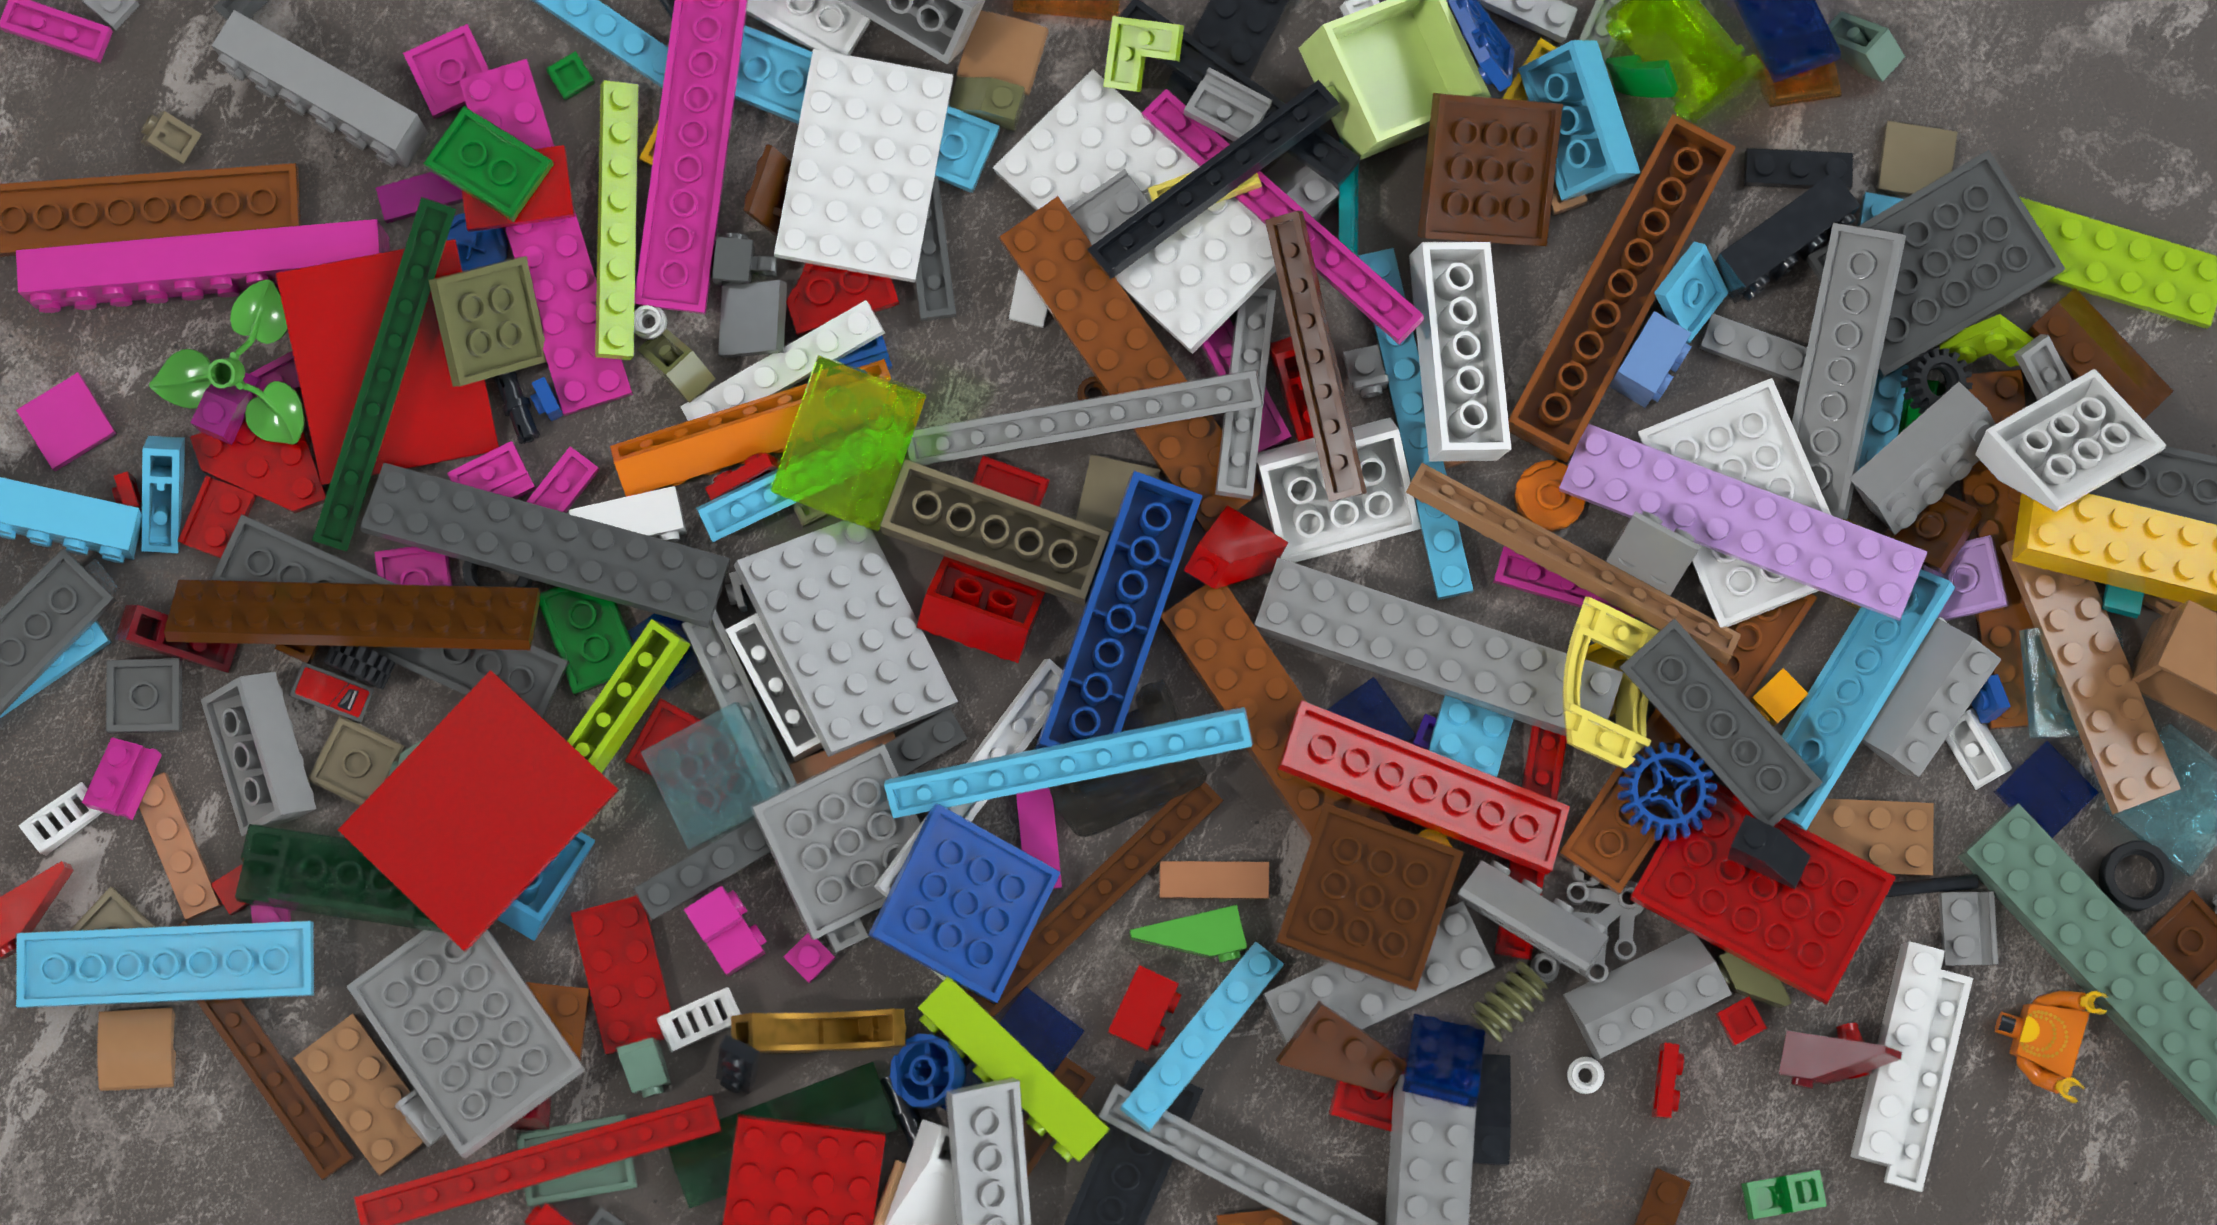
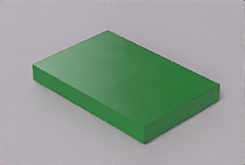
M463 106L423 163L428 170L513 222L554 165L553 161L465 106Z
M558 586L541 592L539 606L560 658L570 662L565 673L573 694L576 696L607 684L633 646L617 603Z

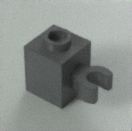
M727 233L726 237H717L712 278L715 287L752 283V274L777 277V258L772 256H754L755 246L753 240L747 239V236L744 234Z

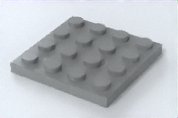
M882 743L750 806L812 940L883 906L886 897L874 888V885L920 825L916 814L898 818L892 817L884 783L885 780L897 778L899 775L885 745Z

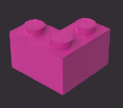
M720 886L684 909L702 940L708 945L728 977L766 954L762 945L767 941L756 924L749 927L742 915L747 912V909L734 890L727 892Z

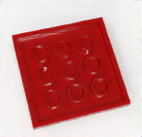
M738 1114L722 1225H873L886 1138L885 1132Z

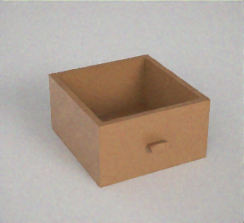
M2188 600L2152 622L2131 666L2132 680L2136 681L2142 695L2217 732V614Z

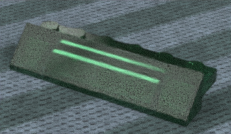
M249 824L240 857L243 866L235 894L237 902L444 933L347 838Z
M874 1061L724 1117L720 1119L723 1132L668 1148L674 1171L678 1176L688 1207L692 1209L727 1195L738 1114L885 1132V1134L894 1132L898 1128Z

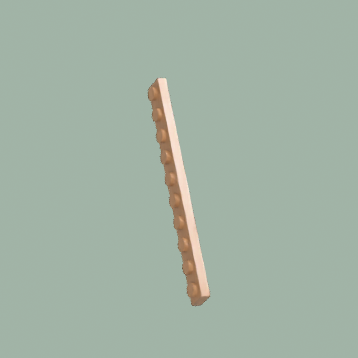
M1421 463L1406 490L1407 494L1480 532L1483 536L1508 547L1515 553L1534 561L1548 571L1571 581L1578 587L1608 601L1611 605L1636 616L1647 624L1662 630L1675 618L1710 658L1726 665L1732 657L1740 639V633L1728 627L1720 628L1718 622L1428 465Z

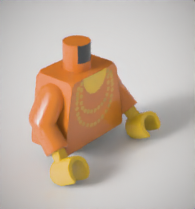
M2059 990L2040 995L2033 1000L2032 1004L2023 1005L2020 1017L2000 1012L1996 1022L1995 1033L2013 1038L2010 1054L2017 1057L2016 1063L2018 1068L2031 1083L2055 1094L2060 1093L2070 1103H2077L2078 1100L2068 1095L2069 1089L2073 1086H2079L2081 1089H2084V1086L2078 1080L2071 1077L2089 1012L2102 1015L2107 1011L2094 1007V1001L2097 997L2108 998L2105 993L2091 991L2086 995L2084 992Z

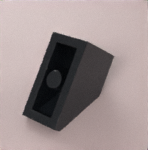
M1746 814L1730 847L1728 859L1795 889L1810 859V855L1781 830Z

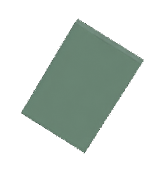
M623 1114L550 1127L549 1129L516 1133L518 1150L627 1119V1116ZM632 1157L524 1188L527 1207L638 1188Z

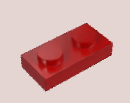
M756 453L748 457L744 461V466L737 470H729L717 475L713 479L714 483L707 486L705 490L710 500H713L782 466L776 457L768 453Z
M1666 1042L1660 1044L1652 1117L1668 1119L1671 1118L1672 1111H1678L1680 1090H1675L1676 1075H1682L1684 1066V1054L1679 1053L1680 1044Z

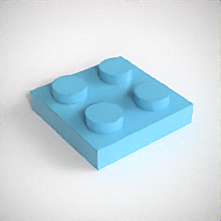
M1698 242L1692 243L1654 292L1667 319L1691 332L1686 342L1689 344L1729 293L1706 245Z
M1445 695L1439 709L1428 750L1497 777L1513 718Z

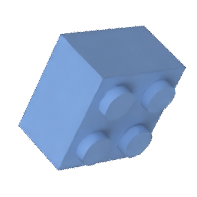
M1654 311L1609 387L1644 408L1647 407L1651 399L1658 403L1674 377L1668 371L1672 370L1676 373L1692 347L1686 343L1691 332Z

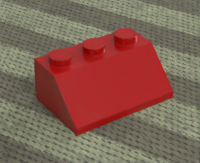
M944 556L925 594L916 627L933 635L962 643L967 647L996 655L1001 659L1019 663L1031 635L1045 592Z

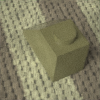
M957 77L949 106L996 124L1001 128L1015 131L1025 101V87L992 77Z
M667 328L661 336L647 340L637 349L669 385L689 403L695 397L703 394L716 379L693 350Z
M1728 952L1714 958L1731 992L1745 997L1750 996L1751 999L1777 1008H1782L1792 1003L1781 980Z

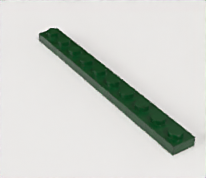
M421 197L312 541L343 551H347L431 291L429 280L435 278L457 210L455 207Z

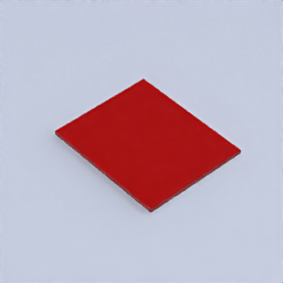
M456 239L446 241L435 278L462 272ZM405 248L276 272L321 485L331 482ZM431 291L372 475L380 474L383 463L406 469L488 453L499 447L485 379L463 386H452Z
M490 670L343 823L338 831L451 940L466 952L610 801L619 789Z

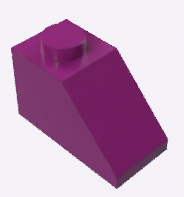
M245 372L243 381L259 388L262 380ZM210 384L205 390L190 423L198 431L232 445L245 418L246 407L256 394L244 389L240 390L236 386L217 388Z

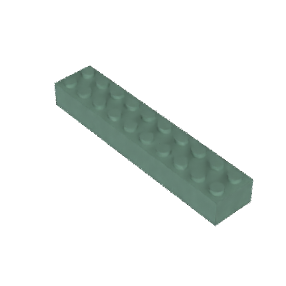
M2019 803L2008 808L1957 857L1973 874H1977L1978 879L1989 891H1994V896L2087 994L2091 991H2098L2108 996V998L2097 997L2094 1002L2101 1009L2107 1010L2106 1014L2195 1109L2212 1126H2216V1010Z

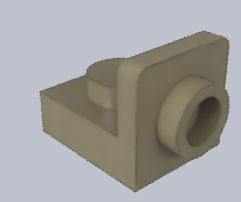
M166 111L159 112L156 116L151 114L140 131L145 134L141 140L142 144L152 146L181 165L185 163L202 135Z

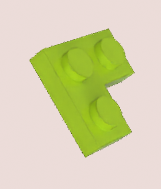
M1112 16L1103 87L1141 92L1146 57L1174 61L1180 60L1184 25Z
M1998 314L1963 329L1940 344L1939 347L1940 349H1950L1949 353H1958L1960 356L1957 361L1965 359L1967 364L1991 353L2011 368L2019 366L2014 353L2034 338L2004 316Z

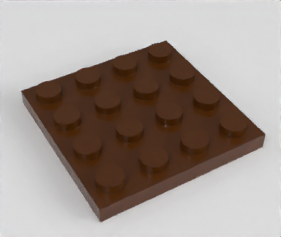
M1433 93L1418 237L1547 246L1563 104Z
M1324 803L1276 943L1416 992L1464 852Z

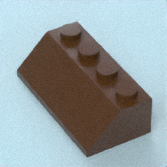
M2076 288L2063 297L2026 331L2034 339L2040 334L2049 335L2072 381L2095 369L2143 420L2174 392Z

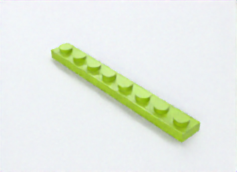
M605 80L602 82L600 89L595 357L631 360L634 357L638 84Z

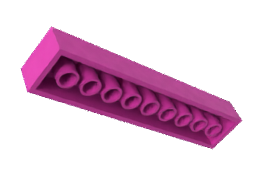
M372 219L16 250L18 293L35 309H39V312L43 313L59 312L61 307L75 306V309L90 310L96 308L97 304L110 303L111 306L125 307L132 305L134 300H146L147 303L159 304L167 302L169 297L182 296L183 300L193 301L203 299L204 294L218 293L219 297H236L240 295L239 291H245L251 285L269 279L279 288L276 272L390 251L389 236L379 221Z

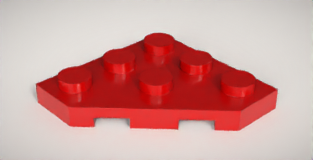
M810 263L805 264L795 288L792 289L786 300L798 337L808 334L865 300L869 302L874 313L899 305L891 278Z
M245 417L232 445L204 433L190 437L200 468L208 475L251 492L257 497L268 500L295 514L323 504L327 494L324 485H321L319 471L304 429L296 444L269 442L259 438L249 429Z

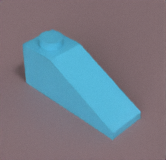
M148 436L142 448L143 552H179L180 543L178 539L181 530L185 438Z

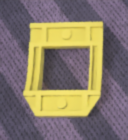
M1585 596L1570 639L1564 669L1563 715L1567 744L1612 765L1627 768L1636 760L1633 756L1644 746H1650L1651 740L1646 735V717L1649 700L1623 673L1617 693L1616 724L1581 708L1580 685L1583 665L1590 640L1627 657V661L1653 638L1659 630Z

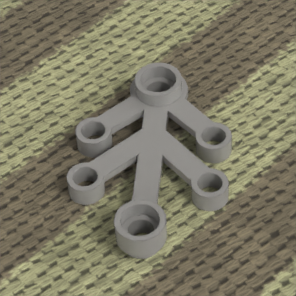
M1628 881L1622 892L1618 895L1609 889L1588 888L1582 882H1573L1566 891L1567 900L1571 904L1581 905L1587 901L1608 904L1609 906L1599 914L1572 912V915L1582 921H1585L1587 917L1597 921L1606 928L1604 931L1605 935H1607L1608 925L1620 916L1619 940L1615 943L1613 952L1615 957L1621 961L1632 959L1636 953V945L1633 941L1635 916L1644 910V907L1637 903L1632 905L1625 904L1622 900V895L1627 892L1633 893L1638 883ZM1575 887L1581 888L1584 891V897L1579 900L1574 899L1571 896V890ZM1622 943L1630 945L1631 954L1628 956L1621 955L1618 951V946ZM1606 945L1593 967L1599 966L1604 972L1603 977L1595 979L1591 976L1590 972L1586 976L1587 980L1593 984L1604 982L1608 976V968L1605 964ZM1541 953L1533 958L1530 968L1547 984L1556 979L1560 970L1559 966L1562 963L1546 953ZM1542 961H1548L1552 966V971L1544 974L1539 971L1538 964Z

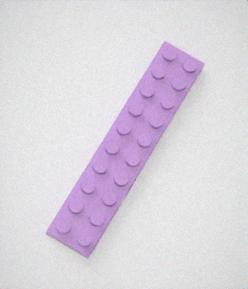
M1591 424L1587 425L1559 487L1560 492L1631 518L1635 511L1640 514L1643 511L1649 512L1662 520V526L1672 531L1681 529L1695 538L1694 543L1898 621L1901 620L1927 555V551Z

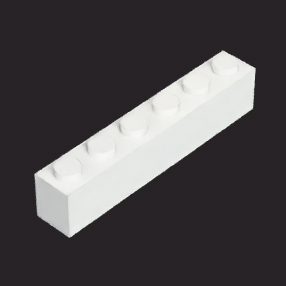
M1911 941L1900 946L1877 1045H1884L1901 1051L1902 1058L1901 1060L1872 1069L1873 1073L1869 1076L1850 1157L1882 1166L1895 1165L1944 958V950Z

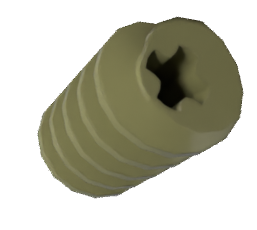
M1521 961L1516 964L1519 975L1508 971L1505 974L1508 985L1498 981L1495 984L1498 995L1487 991L1484 994L1487 1005L1477 1001L1473 1004L1477 1016L1470 1013L1477 1024L1490 1037L1500 1043L1503 1039L1499 1029L1502 1028L1512 1032L1513 1028L1509 1020L1513 1018L1522 1023L1524 1018L1520 1009L1524 1008L1533 1012L1535 1009L1530 1000L1534 998L1543 1003L1545 998L1541 989L1549 990L1542 979Z

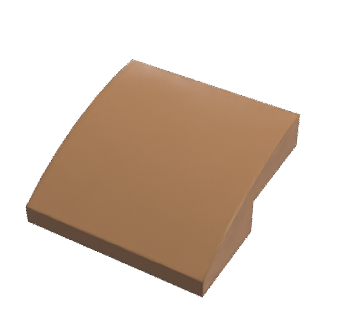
M981 11L964 48L957 76L992 77L1025 87V95H1030L1049 29L1018 18Z
M173 1008L99 1012L97 1063L100 1091L174 1087L176 1052L173 1048L175 1012Z

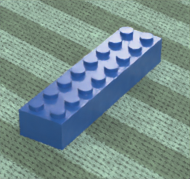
M1134 471L1130 476L1036 749L1121 732L1203 495Z

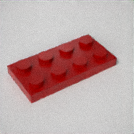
M637 896L572 912L571 917L605 1054L618 1053V1047L649 1038H654L658 1041L665 1040L657 1018L672 1012L649 918Z

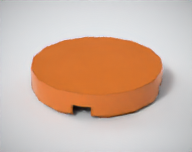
M1546 460L1533 464L1523 472L1516 484L1514 494L1516 509L1520 516L1550 532L1564 530L1576 522L1584 509L1586 501L1560 492L1559 487L1568 465L1554 460Z

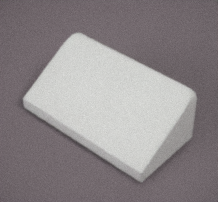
M1971 708L1964 712L1946 738V742L1975 790L2007 773L2012 767L1987 725L1980 723L1976 710Z

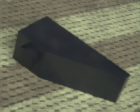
M1473 1053L1472 1080H1477L1478 1084L1472 1164L1507 1166L1510 1163L1511 1055Z

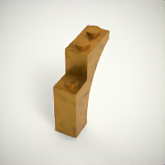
M904 1009L822 1013H749L731 1016V1037L759 1050V1053L864 1051L905 1046L906 1023Z

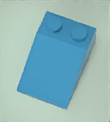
M579 832L497 920L535 941L561 901L593 847L595 840Z

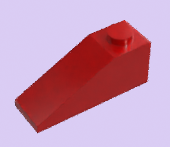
M1288 337L1270 343L1269 353L1297 442L1314 438L1292 338Z
M61 861L0 897V959H5L17 952V933H32L73 873L74 870L70 864Z

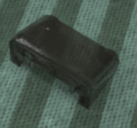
M1163 679L1155 683L1146 684L1141 688L1135 697L1138 709L1127 713L1121 732L1183 720L1171 691ZM1039 737L1032 740L1035 749ZM1196 757L1049 787L1056 810L1073 832L1078 836L1087 837L1105 831L1196 789L1206 781L1207 774L1201 758Z

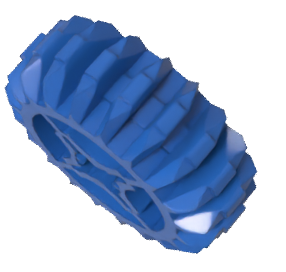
M1665 742L1659 744L1658 754L1655 753L1651 746L1645 747L1646 759L1637 753L1633 756L1636 758L1634 764L1637 767L1630 764L1627 768H1623V771L1630 777H1620L1618 780V785L1628 789L1618 793V800L1630 801L1622 806L1621 812L1623 814H1628L1632 811L1635 813L1629 820V824L1634 826L1639 821H1642L1644 823L1640 831L1642 835H1646L1650 827L1656 829L1654 833L1655 840H1660L1663 831H1667L1669 841H1675L1676 829H1679L1681 835L1687 838L1691 834L1688 824L1693 829L1699 831L1703 824L1698 817L1708 820L1712 815L1710 810L1704 806H1715L1717 801L1713 796L1706 795L1717 790V784L1705 783L1706 780L1713 776V771L1706 770L1701 772L1700 768L1705 764L1704 758H1699L1695 763L1690 759L1694 754V750L1691 748L1687 750L1685 756L1680 755L1681 746L1678 743L1674 744L1671 753L1667 752ZM1662 765L1676 766L1686 772L1689 777H1673L1665 767L1662 768ZM1650 768L1653 773L1654 788L1648 791L1646 795L1639 797V778ZM1664 784H1667L1668 788L1670 786L1674 789L1678 788L1672 795V799H1666L1667 795L1665 797H1662L1660 794L1657 795ZM1695 786V806L1684 816L1681 809L1683 805L1680 796ZM1661 806L1673 819L1657 817L1645 807Z

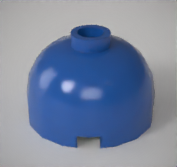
M917 1034L906 1039L905 1046L900 1050L899 1054H894L891 1061L890 1078L893 1090L898 1096H902L908 1102L907 1104L918 1108H938L947 1104L946 1091L962 1088L965 1082L966 1067L964 1060L949 1041L937 1035Z

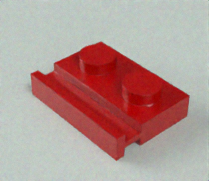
M205 476L178 542L221 559L241 514L249 516L257 496L251 492Z

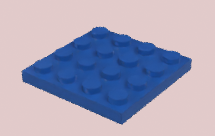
M935 804L929 811L868 935L938 974L951 978L957 984L992 1003H998L1061 872L947 808Z

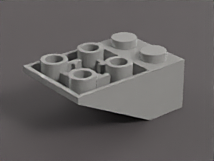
M1635 511L1621 530L1605 561L1670 596L1698 552L1700 545L1694 543L1695 538L1681 529L1672 531L1662 526V520L1654 514L1646 511L1640 514Z

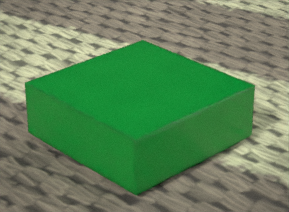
M576 51L546 68L548 75L564 101L595 84L594 79Z

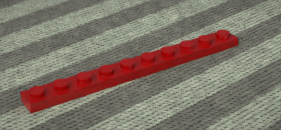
M710 1095L356 1196L354 1200L361 1225H398L723 1131L714 1097Z

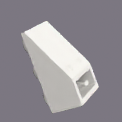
M922 1119L884 1225H957L949 1128Z

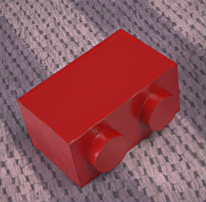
M1139 965L1112 1021L1108 1034L1148 1052L1150 1045L1158 1047L1166 1030V1027L1160 1025L1166 1011L1171 1014L1174 1013L1182 994L1176 992L1179 983Z

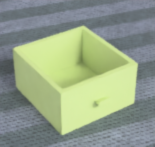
M1386 0L1323 24L1298 48L1314 83L1319 80L1340 103L1342 111L1331 118L1343 145L1357 154L1360 160L1429 133L1433 93L1491 97L1446 0Z

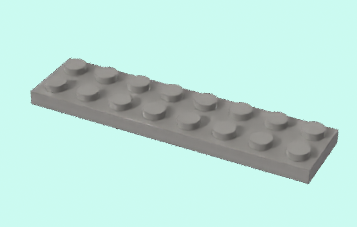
M1833 223L1792 425L1831 515L1841 519H1848L1854 485L1849 478L1858 471L1906 236L1898 233Z

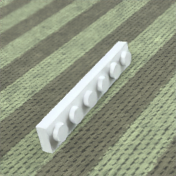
M865 300L784 347L783 353H774L694 398L690 403L687 402L680 407L687 420L690 421L785 391L885 334V331L869 302Z
M1940 970L1895 1165L1887 1166L1884 1183L1917 1192L1923 1191L1973 981L1971 977Z

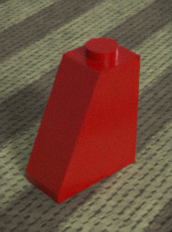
M1227 505L1198 543L1184 571L1213 589L1221 588L1272 572L1277 558L1282 556L1289 542Z

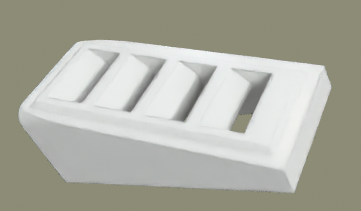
M83 782L34 813L19 825L40 854L47 856L103 813L88 808L89 811L83 814L73 800L76 797L83 801L88 790ZM65 806L68 807L76 818L72 823L61 810ZM53 815L64 827L60 831L49 820ZM41 824L51 836L46 840L37 830V827Z
M726 987L658 1017L657 1022L670 1051L674 1052L731 1028V1016L741 1014L730 989ZM716 1002H718L721 1011L725 1017V1020H722L721 1015L715 1004ZM706 1007L713 1023L712 1026H708L701 1008ZM689 1013L692 1014L699 1029L696 1033H694L687 1017ZM678 1018L686 1036L685 1038L680 1039L672 1020Z

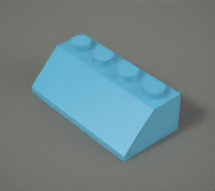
M1571 40L1518 68L1529 101L1563 104L1554 178L1561 200H1568L1613 187L1641 173L1597 41Z

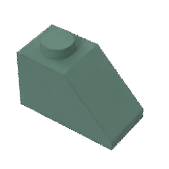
M1842 11L1818 36L1825 45L1858 73L1881 82L1905 58L1888 28Z
M649 1038L617 1048L632 1093L638 1094L642 1092L643 1098L664 1093L663 1086L671 1084L660 1041Z

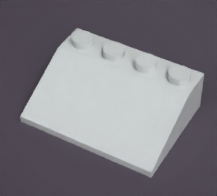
M2093 369L1988 428L1975 455L1999 481L2057 512L2165 449L2166 444L2111 385Z
M1391 417L1352 427L1366 486V494L1335 502L1328 501L1314 438L1262 451L1257 454L1256 471L1263 491L1262 495L1272 531L1289 542L1280 557L1281 559L1296 563L1421 529L1414 497L1406 493L1411 482L1400 432Z

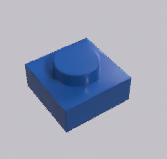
M542 377L532 382L536 393L530 395L539 415L546 412L551 421L564 416L546 378Z
M1998 674L1990 675L1971 702L1981 724L1996 720L2011 707Z

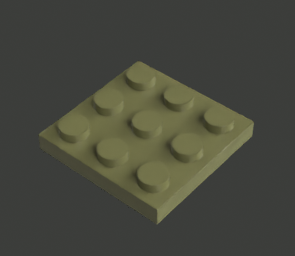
M526 256L429 280L452 386H463L547 362L543 351L545 338Z

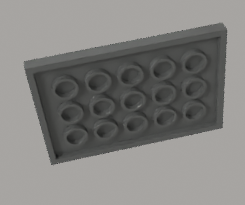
M1989 150L1857 226L1906 236L1878 374L1881 379L1885 378L1914 358H1917L1920 354L1934 349L1963 329L1978 323L2061 274L2066 269ZM1829 243L1806 258L1820 283Z

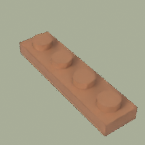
M164 772L152 777L140 802L139 809L184 918L189 921L222 905L218 895L211 886L212 880L168 774Z

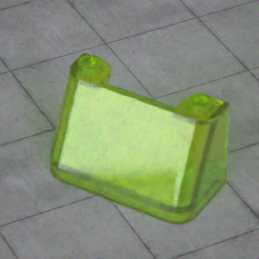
M1621 0L1606 13L1608 23L1605 25L1607 32L1616 42L1622 40L1634 55H1640L1642 62L1669 61L1678 86L1675 97L1670 98L1675 103L1673 106L1675 113L1685 121L1690 120L1692 123L1697 124L1759 80L1765 67L1754 53L1749 57L1742 56L1745 50L1741 44L1737 46L1699 0Z

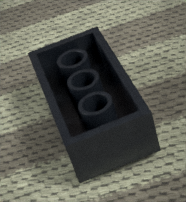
M1835 171L1718 255L1714 263L1729 292L1728 296L1735 304L1743 298L1747 302L1754 299L1764 291V286L1771 281L1770 278L1773 277L1775 281L1783 278L1793 269L1792 266L1799 261L1798 258L1801 257L1806 261L1808 255L1820 249V246L1828 240L1827 237L1831 235L1833 223L1850 225L1856 220L1853 215L1860 207V204Z

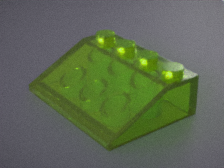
M817 355L770 491L842 520L879 531L927 395L919 388Z

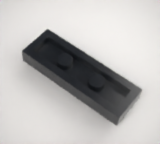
M1747 148L1745 151L1744 186L1810 189L1835 171L1850 191L1853 187V153Z
M726 1035L719 1047L716 1079L721 1080L720 1085L734 1093L743 1091L749 1094L756 1080L760 1051Z

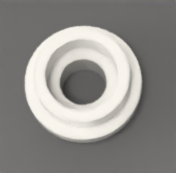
M649 305L638 307L634 312V332L640 338L652 340L662 335L667 327L665 312L661 308ZM654 317L656 320L655 325L651 328H645L646 319Z
M1581 1057L1570 1064L1567 1071V1079L1569 1085L1575 1091L1582 1094H1590L1601 1087L1604 1081V1070L1597 1060L1590 1057ZM1581 1069H1588L1591 1072L1592 1078L1589 1082L1585 1083L1579 1079Z

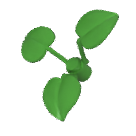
M268 279L248 287L238 297L232 307L230 317L232 329L239 335L249 337L235 352L230 353L229 358L217 359L210 363V360L197 350L184 349L177 351L166 360L158 374L149 383V387L166 401L184 408H197L205 390L210 384L217 388L236 386L240 390L244 389L252 392L258 397L250 400L245 410L246 423L249 429L263 440L293 445L299 441L305 423L304 408L300 396L291 386L281 381L269 383L264 391L256 386L245 383L243 381L245 368L242 362L238 360L239 356L253 345L255 339L265 344L274 343L281 339L288 331L280 292L275 283Z

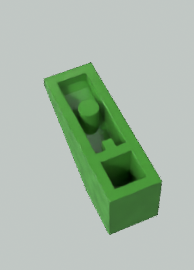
M1237 905L1140 927L1129 932L1130 938L1133 941L1209 959L1218 957L1220 963L1240 959V952L1247 949Z

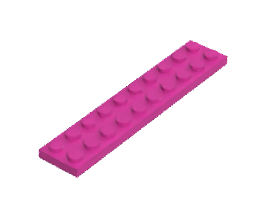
M675 0L635 289V306L649 305L665 310L706 315L748 0Z
M527 59L459 79L469 110L533 149L555 146ZM575 209V217L505 227L514 258L527 257L545 338L543 351L564 416L633 395L623 361L621 359L595 357L597 278Z

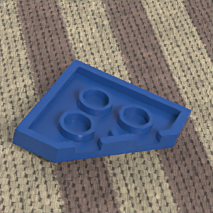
M1446 0L1460 25L1459 29L1465 42L1471 47L1480 65L1478 71L1483 80L1488 85L1494 84L1499 92L1512 84L1515 49L1478 0Z

